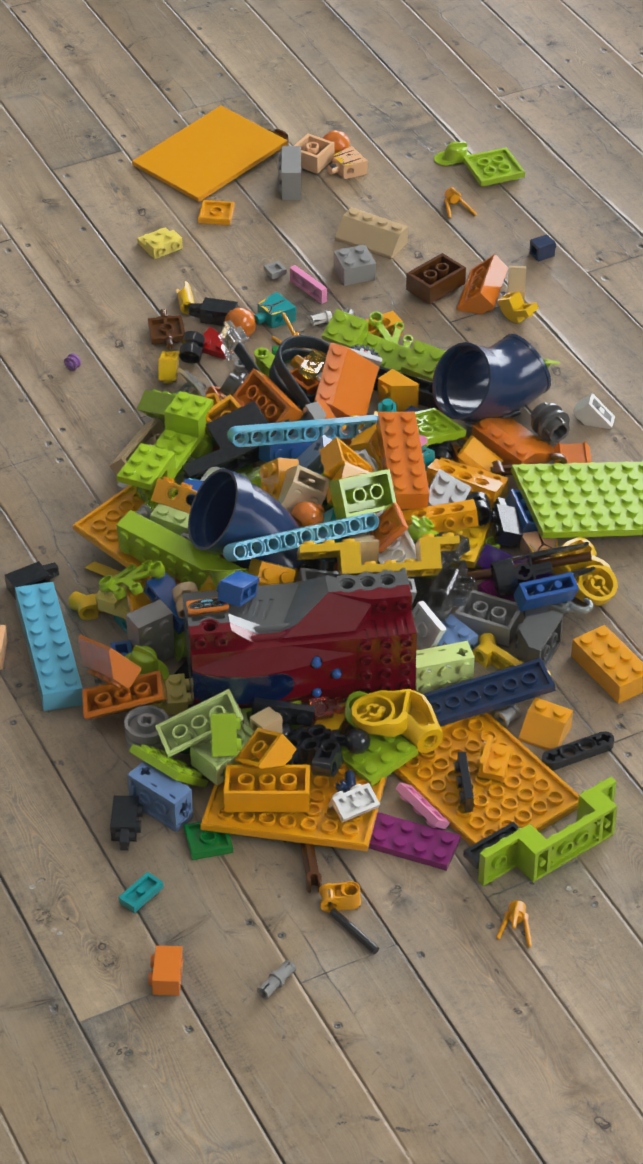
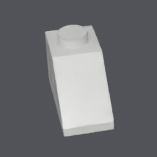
M593 393L576 402L573 411L575 417L587 426L611 429L615 416Z

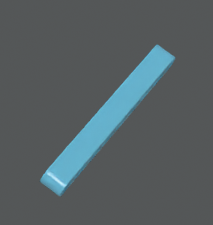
M378 415L234 426L228 430L227 437L237 447L316 441L321 435L332 440L335 437L339 439L355 438L356 435L376 424ZM364 424L362 429L358 430L359 426ZM346 425L345 430L341 431L342 426ZM329 426L328 431L323 433L324 429ZM311 428L310 433L306 434L307 429ZM294 429L293 434L288 436L289 431ZM276 430L275 436L270 437L271 433ZM259 432L258 436L253 439L254 433ZM241 433L240 438L235 440V436Z
M367 513L226 545L223 555L227 561H241L298 548L305 541H314L316 544L324 540H333L368 532L378 527L379 518L374 513Z

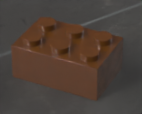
M441 253L406 273V290L431 304L465 284L466 267Z

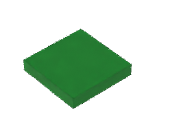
M202 821L183 824L192 860L233 853V845L228 833L201 830Z

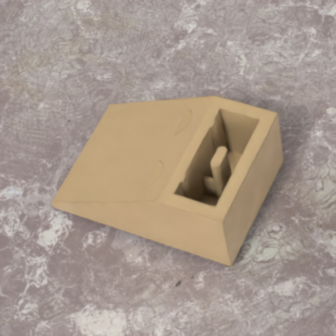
M300 465L293 466L287 469L278 502L290 514L293 507L300 502L307 501L315 505H322L327 494L328 481L330 479Z

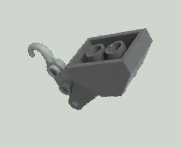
M588 598L583 599L588 604L587 607H580L571 601L525 610L524 621L519 623L516 634H518L515 644L517 659L526 663L541 658L546 667L561 644L562 613L587 614L593 609L592 601ZM546 607L556 611H548Z

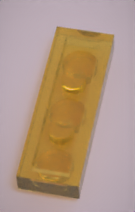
M312 349L301 365L299 373L303 374L305 378L316 379L324 367L327 354Z

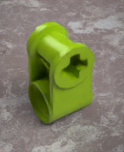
M257 348L254 351V356L256 357L254 363L261 373L269 377V370L275 355L266 348Z

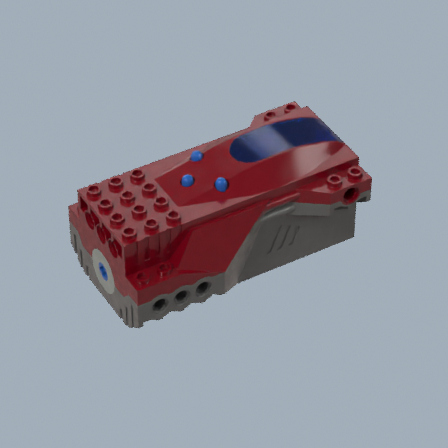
M401 568L400 571L396 572L383 570L376 574L367 572L356 576L343 574L337 578L327 575L301 582L258 586L256 597L240 607L229 604L228 612L190 617L187 614V601L218 597V592L213 590L182 593L185 652L190 679L192 707L227 689H230L240 710L252 708L254 697L284 702L300 700L301 702L348 698L350 694L357 691L367 694L381 690L398 691L411 689L415 691L417 630L412 614V593L405 568Z

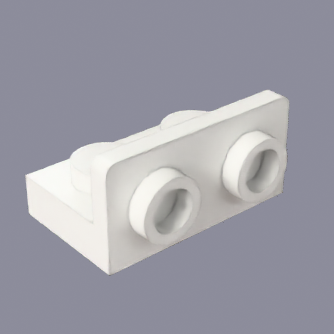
M367 783L364 785L357 784L345 793L343 791L335 793L328 806L330 809H335L341 822H345L379 808L380 803L370 784Z

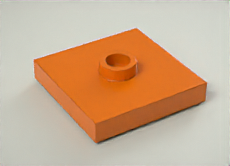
M395 502L378 517V527L375 530L369 531V534L373 535L374 539L379 540L380 554L408 529L400 506Z

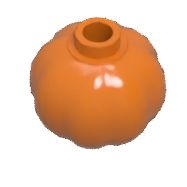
M330 131L322 138L334 142V154L350 147V140L342 131Z
M235 308L226 315L225 325L231 328L237 337L246 338L255 331V316L249 309Z
M304 501L293 507L291 516L301 528L323 523L325 510L320 504L315 505L312 502Z

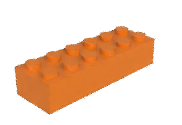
M378 412L376 432L382 469H390L396 503L400 506V509L427 507L430 493L415 412Z

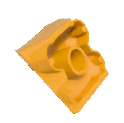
M473 435L469 437L457 455L461 464L491 472L493 461H504Z

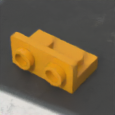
M488 735L487 741H483L481 746L482 756H478L476 768H479V777L503 782L513 747L493 743V735Z

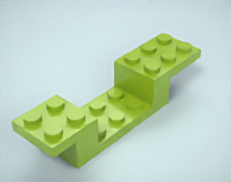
M336 309L322 334L323 340L348 348L357 344L359 347L361 344L364 347L369 346V349H375L374 352L377 351L378 355L383 358L381 367L394 369L397 372L425 379L432 383L438 361L446 352L419 340H415L412 348L409 349L368 333L367 320Z
M179 391L164 412L165 430L153 446L142 443L138 446L117 474V482L152 491L158 479H163L164 476L174 479L206 435V415L213 407V399Z
M609 777L604 781L598 782L594 787L584 790L579 795L576 822L567 825L560 832L552 834L548 839L531 824H528L523 828L517 829L515 833L508 837L500 839L499 842L491 847L483 849L480 852L478 881L485 886L518 867L532 882H535L614 835L617 805L614 803L617 781Z

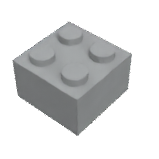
M366 245L334 251V269L344 286L376 280V262Z

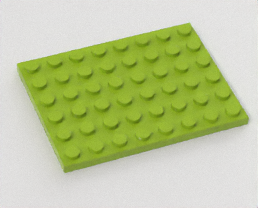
M643 461L512 465L511 472L541 538L643 535Z

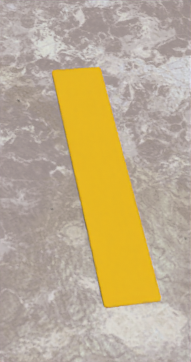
M96 561L84 567L103 576L112 575L113 578L116 574L121 573V571ZM139 579L134 582H139L141 584L144 581Z

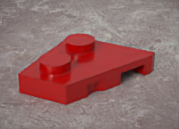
M209 327L203 334L205 343L202 353L225 360L233 349L229 343L212 327Z

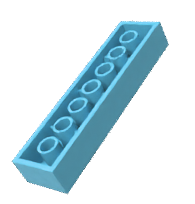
M47 582L15 587L16 606L43 711L83 705V687L54 583Z

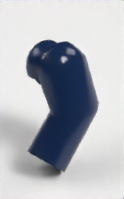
M346 771L345 781L341 780V784L336 783L335 788L337 792L343 791L345 793L356 785L354 771Z

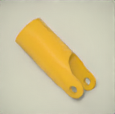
M185 281L184 288L182 290L176 289L181 312L189 314V306L191 303H194L191 287Z

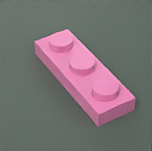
M296 265L290 267V282L319 303L327 302V288Z
M402 782L397 785L395 789L401 794L400 798L406 803L413 805V810L418 815L424 816L429 826L442 829L448 827L450 822L414 787Z

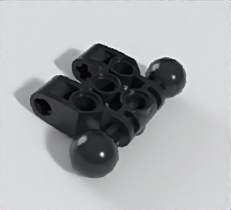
M282 723V734L296 748L292 758L286 765H311L312 774L316 776H336L344 761L340 746H346L348 751L353 754H363L370 747L368 733L360 728L352 729L344 735L339 729L331 731V729H327L321 724L314 725L308 729L301 726L295 731L289 724Z

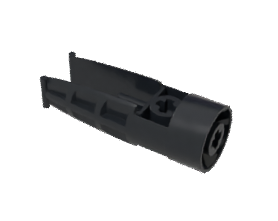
M589 542L536 551L491 562V574L498 597L514 594L519 585L518 582L524 583L530 578L533 581L536 580L535 576L553 572L550 561L532 565V561L584 549L588 546ZM527 559V563H521L514 567L513 562ZM589 567L571 572L573 573L574 578H576L587 573H593L595 567ZM521 569H523L524 572H527L525 577H523L522 574L519 575Z

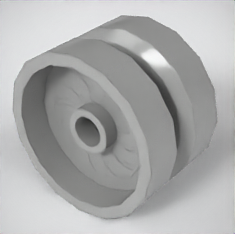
M150 705L132 709L124 720L127 748L130 750L132 744L138 746L145 744L149 747L153 746L159 750H165L155 725L169 719L166 712L159 707Z

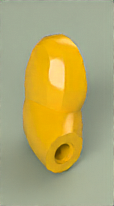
M577 537L562 546L584 544L586 541H589L583 537ZM589 542L588 546L584 549L553 556L554 558L591 551L592 561L553 567L552 570L555 575L595 567L593 573H587L575 578L579 587L575 597L585 602L584 598H588L594 606L604 605L614 597L618 588L617 578L610 566L604 560L596 557L597 553L593 544Z
M411 689L398 691L381 690L369 693L357 699L351 708L352 720L357 728L366 731L369 735L395 737L401 734L418 748L420 753H429L435 750L443 740V732L431 704L424 694Z

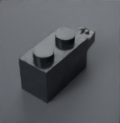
M205 297L203 303L190 304L189 315L200 318V323L224 326L226 315L229 311L238 308V302Z
M497 497L492 507V518L490 520L495 544L516 547L524 535L517 508L507 506L504 498Z
M39 561L5 574L6 588L16 600L15 587L50 582V579L59 575V568L55 562L42 565Z
M114 795L110 822L111 841H119L120 850L129 851L130 841L137 842V833H141L142 821L139 820V817H143V805L139 804V796Z

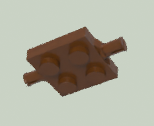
M161 309V316L148 318L152 345L166 343L167 349L170 350V347L171 349L174 348L173 342H182L185 333L182 315L170 316L167 315L166 309H164V313L163 309Z

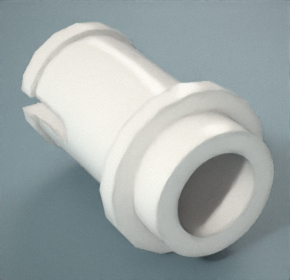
M327 310L324 313L310 315L312 326L326 322L328 324L332 318L331 311Z

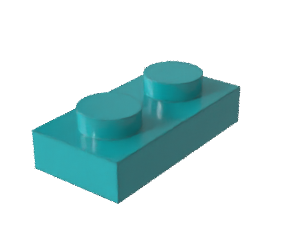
M146 872L118 897V901L121 905L136 913L164 888V882L151 873Z

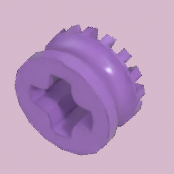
M74 353L69 354L64 359V365L70 371H74L81 366L80 358Z

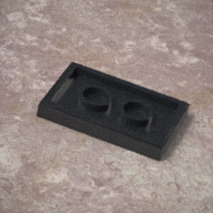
M252 401L207 423L206 428L219 449L232 444L227 437V432L231 427L267 424L268 422L256 402ZM241 433L235 436V440L240 438Z

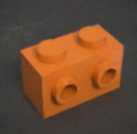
M156 945L155 954H151L150 967L153 968V972H149L148 985L152 986L153 995L180 996L183 946Z

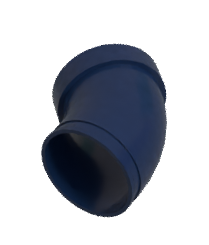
M507 334L502 340L488 348L468 342L458 343L450 347L442 355L435 368L432 384L433 396L437 407L447 417L474 422L485 418L505 416L529 405L550 389L551 376L543 358L527 340L516 334Z
M228 469L216 470L205 479L195 495L188 520V533L192 545L199 550L217 556L223 555L224 547L228 544L300 528L291 514L274 497L252 484L246 476ZM298 548L255 557V559L283 565L292 569L307 561L297 559ZM251 559L233 561L232 563L243 569H249Z

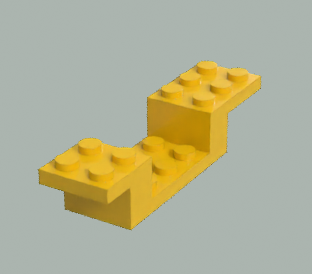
M444 533L440 537H434V534H424L415 545L416 559H406L402 563H396V560H386L384 564L368 561L361 565L360 541H355L354 539L342 540L343 542L335 543V540H324L322 544H315L314 541H305L303 545H299L297 559L337 558L338 576L343 574L356 576L363 572L376 574L383 570L396 572L400 571L401 568L406 569L407 577L438 575L442 569L441 552L455 551L460 544L459 535L454 536V533Z

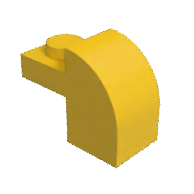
M520 291L508 292L497 300L504 316L514 323H520L525 318L533 316L534 312L539 309L537 302L524 303Z

